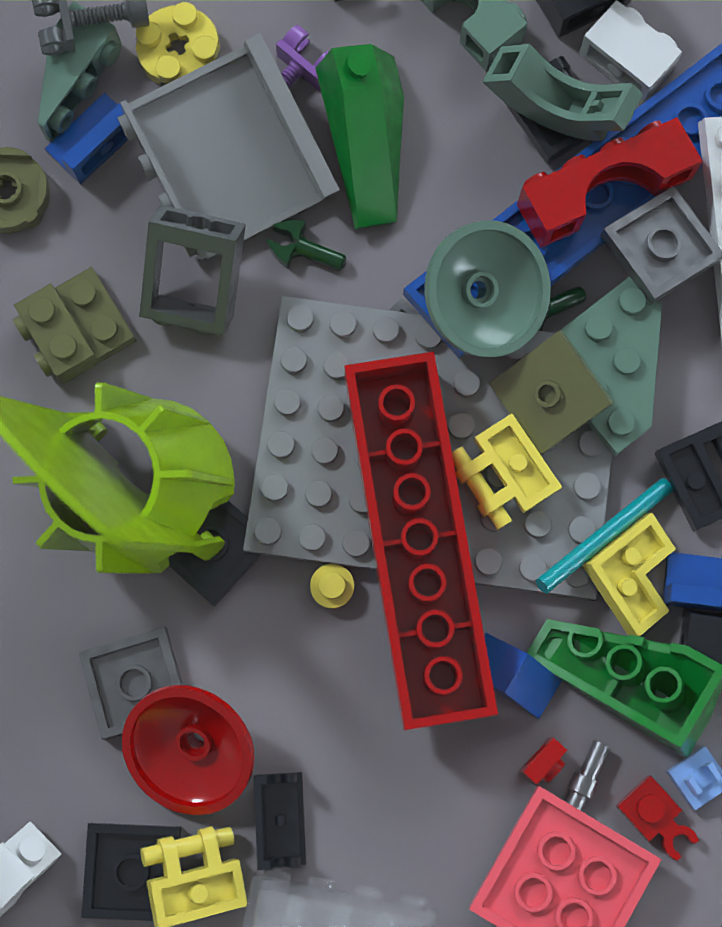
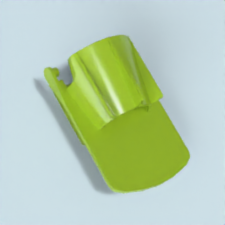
M104 382L95 384V412L65 413L0 396V435L37 475L12 477V484L39 488L40 498L45 511L53 520V523L35 543L40 549L93 551L96 553L97 573L154 574L162 573L170 565L169 556L176 552L192 553L207 561L223 548L225 541L220 536L214 537L209 531H205L201 535L197 534L205 521L209 510L226 503L234 495L235 478L232 460L222 437L210 421L194 409L173 400L151 398ZM103 419L113 420L126 425L140 437L147 447L154 472L150 495L137 488L119 470V463L98 442L108 432V429L102 424ZM81 518L101 535L89 534Z

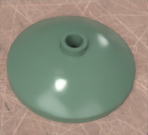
M485 220L461 226L444 238L430 259L425 276V300L428 313L440 335L453 347L466 354L478 357H498L520 349L538 332L548 311L551 283L545 259L532 239L523 231L510 224ZM473 283H476L479 288L476 298L471 294Z

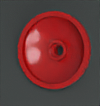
M188 685L162 687L143 697L134 706L125 721L122 732V751L126 766L137 785L158 804L183 814H211L231 805L248 785L254 768V748L250 733L237 712L215 694ZM194 733L199 734L204 741L197 739Z

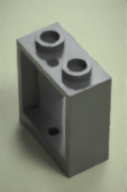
M160 205L148 222L139 317L152 319L155 323L163 326L178 325L191 328L202 335L217 334L223 336L234 316L246 224ZM164 242L223 255L216 307L159 295Z

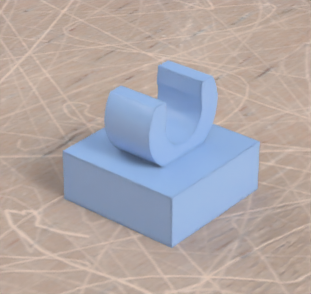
M706 746L700 747L691 753L688 758H684L665 771L691 810L696 811L722 793V769Z

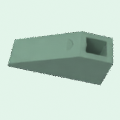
M75 1L68 7V9L73 11L85 8ZM61 18L55 27L63 28ZM97 22V24L93 23V25L89 24L88 26L80 25V27L76 25L72 29L76 52L68 53L65 51L58 55L46 56L38 125L49 142H52L59 133L62 134L69 128L74 117L73 112L82 100H87L91 97L96 89L97 79L106 66L111 67L118 59L122 44L115 25L107 22H101V24Z

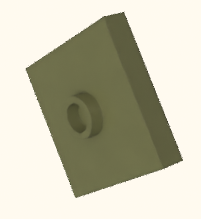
M563 331L556 332L489 383L507 411L514 415L540 455L549 451L614 404Z

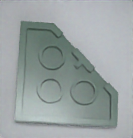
M630 276L560 330L564 332L614 402L606 410L587 422L614 457L652 427L662 305L658 301L650 305L645 294L637 287Z

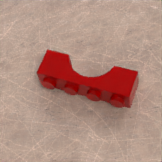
M678 117L663 124L660 120H657L643 127L638 132V135L625 141L622 137L611 140L600 149V152L587 158L583 154L571 158L562 166V169L549 175L546 172L533 175L524 182L517 206L538 245L542 248L580 230L586 216V195L595 187L611 181H627L637 184L652 195L657 196L673 186L677 187L692 180L703 160Z

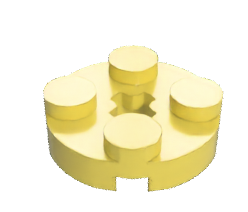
M181 2L177 5L167 6L155 11L149 16V26L136 29V52L140 65L145 74L159 85L161 83L168 84L216 60L218 53H220L219 38L214 24L204 13L196 10L195 6L188 2ZM175 40H185L188 42L184 45L186 52L181 55L175 50L168 52L167 49L171 46V42Z

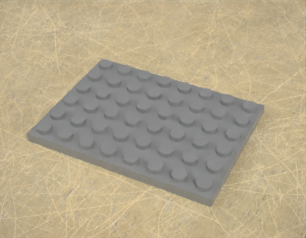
M282 296L244 541V553L250 552L265 556L322 564H338L344 567L376 571L346 391L344 365L434 351L451 450L453 452L463 446L471 460L482 454L474 442V438L510 415L489 383L555 333L538 331L523 347L504 356L478 357L465 354L459 359L419 314ZM587 423L541 455L562 488L524 514L514 500L506 503L503 507L513 521L500 530H497L488 516L485 518L482 516L477 508L480 503L466 483L461 484L456 477L475 585L545 594L536 585V579L604 525L612 453ZM491 466L481 472L494 494L505 487ZM581 566L546 595L594 601L596 600L597 588Z

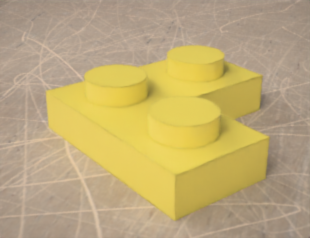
M653 513L644 514L582 565L628 636L629 634L641 636L669 612V609L646 574L676 550Z

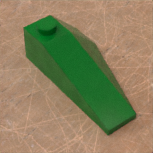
M373 44L331 48L315 69L355 230L394 224L397 222L404 93L395 58Z
M546 620L526 652L561 679L562 682L688 758L710 721L722 689V664L687 645L645 640L644 637L630 634L629 636L603 632L598 628L557 620Z

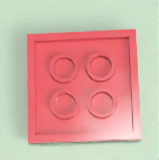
M537 785L469 905V910L497 927H625L662 859Z

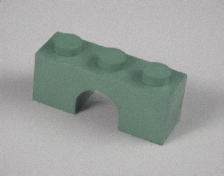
M420 0L432 14L450 2H461L472 9L474 14L461 25L459 43L486 72L491 67L501 46L521 45L524 42L528 23L521 8L513 2L509 4L507 0Z

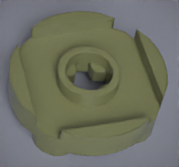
M0 147V189L4 188L5 182L8 181L11 182L14 189H17L15 194L11 195L8 199H3L0 195V233H15L25 228H34L41 222L42 214L49 203L50 185L48 178L39 163L33 160L25 151L13 147Z

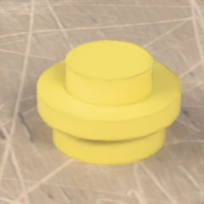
M327 564L317 569L310 581V591L314 600L319 605L335 609L344 606L352 598L354 580L351 573L345 567L338 564Z

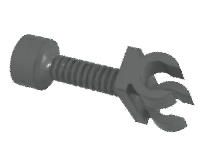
M32 0L34 15L48 17L60 12L63 28L48 27L38 32L41 52L44 55H58L65 51L68 53L76 52L72 31L76 25L80 27V25L88 26L89 24L93 25V23L97 24V22L101 24V22L110 23V21L114 22L115 20L117 22L118 19L120 21L124 19V21H128L131 24L132 28L149 26L146 0H125L121 5L118 3L117 5H108V7L104 5V7L100 6V8L96 6V8L92 7L90 9L89 7L87 10L83 8V10L75 9L74 11L68 9L67 0Z

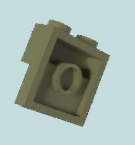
M92 266L55 288L50 283L14 304L19 316L12 319L25 341L33 338L40 349L38 353L34 354L37 363L46 377L55 374L62 384L74 379L137 341Z

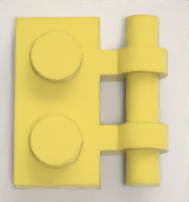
M512 413L474 438V442L482 452L478 457L471 460L463 446L452 452L454 466L457 469L455 472L456 477L461 484L466 483L480 503L477 506L478 510L484 518L488 516L497 530L513 521L503 507L509 501L514 500L524 514L562 488ZM490 466L505 486L495 494L481 474L482 471Z
M210 826L198 829L197 835L174 840L172 836L157 840V845L140 849L144 867L161 863L164 872L162 877L146 880L155 927H170L248 906L240 860L233 858L221 861L219 848L234 845V835L231 827L214 830ZM198 853L202 854L204 866L181 872L179 858Z

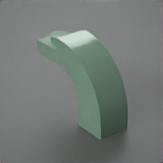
M531 44L501 46L482 81L507 105L534 122L556 132L591 141H603L608 131H624L643 95L634 83L590 84L574 79L553 67Z

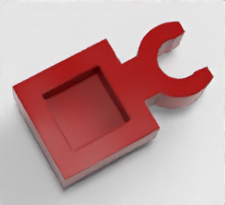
M650 775L646 776L615 805L646 841L650 842L658 834L661 837V847L664 853L672 859L678 861L681 858L679 852L673 847V839L677 835L683 834L692 844H696L699 841L696 833L691 828L677 824L673 820L682 809Z

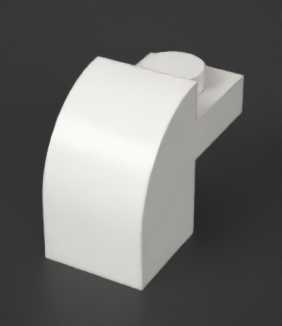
M31 821L6 843L2 842L0 844V917L17 902L24 890L50 868L62 854Z

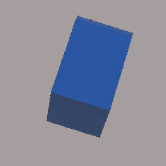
M486 632L484 637L494 691L539 719L562 680L528 653Z

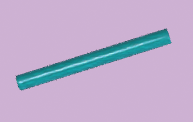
M665 478L659 479L536 579L538 588L545 594L552 591L673 491L671 483Z

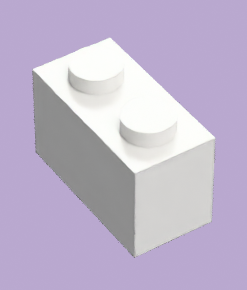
M618 0L612 4L584 35L579 52L580 56L614 83H634L643 93L639 100L641 104L646 102L674 71L682 54V51L677 48L675 41L669 35L658 33L644 21V18L637 10L625 7Z

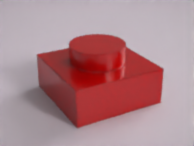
M554 737L548 738L519 772L532 784L537 785L542 779L548 784L565 766L566 763L560 758L566 753L567 749Z

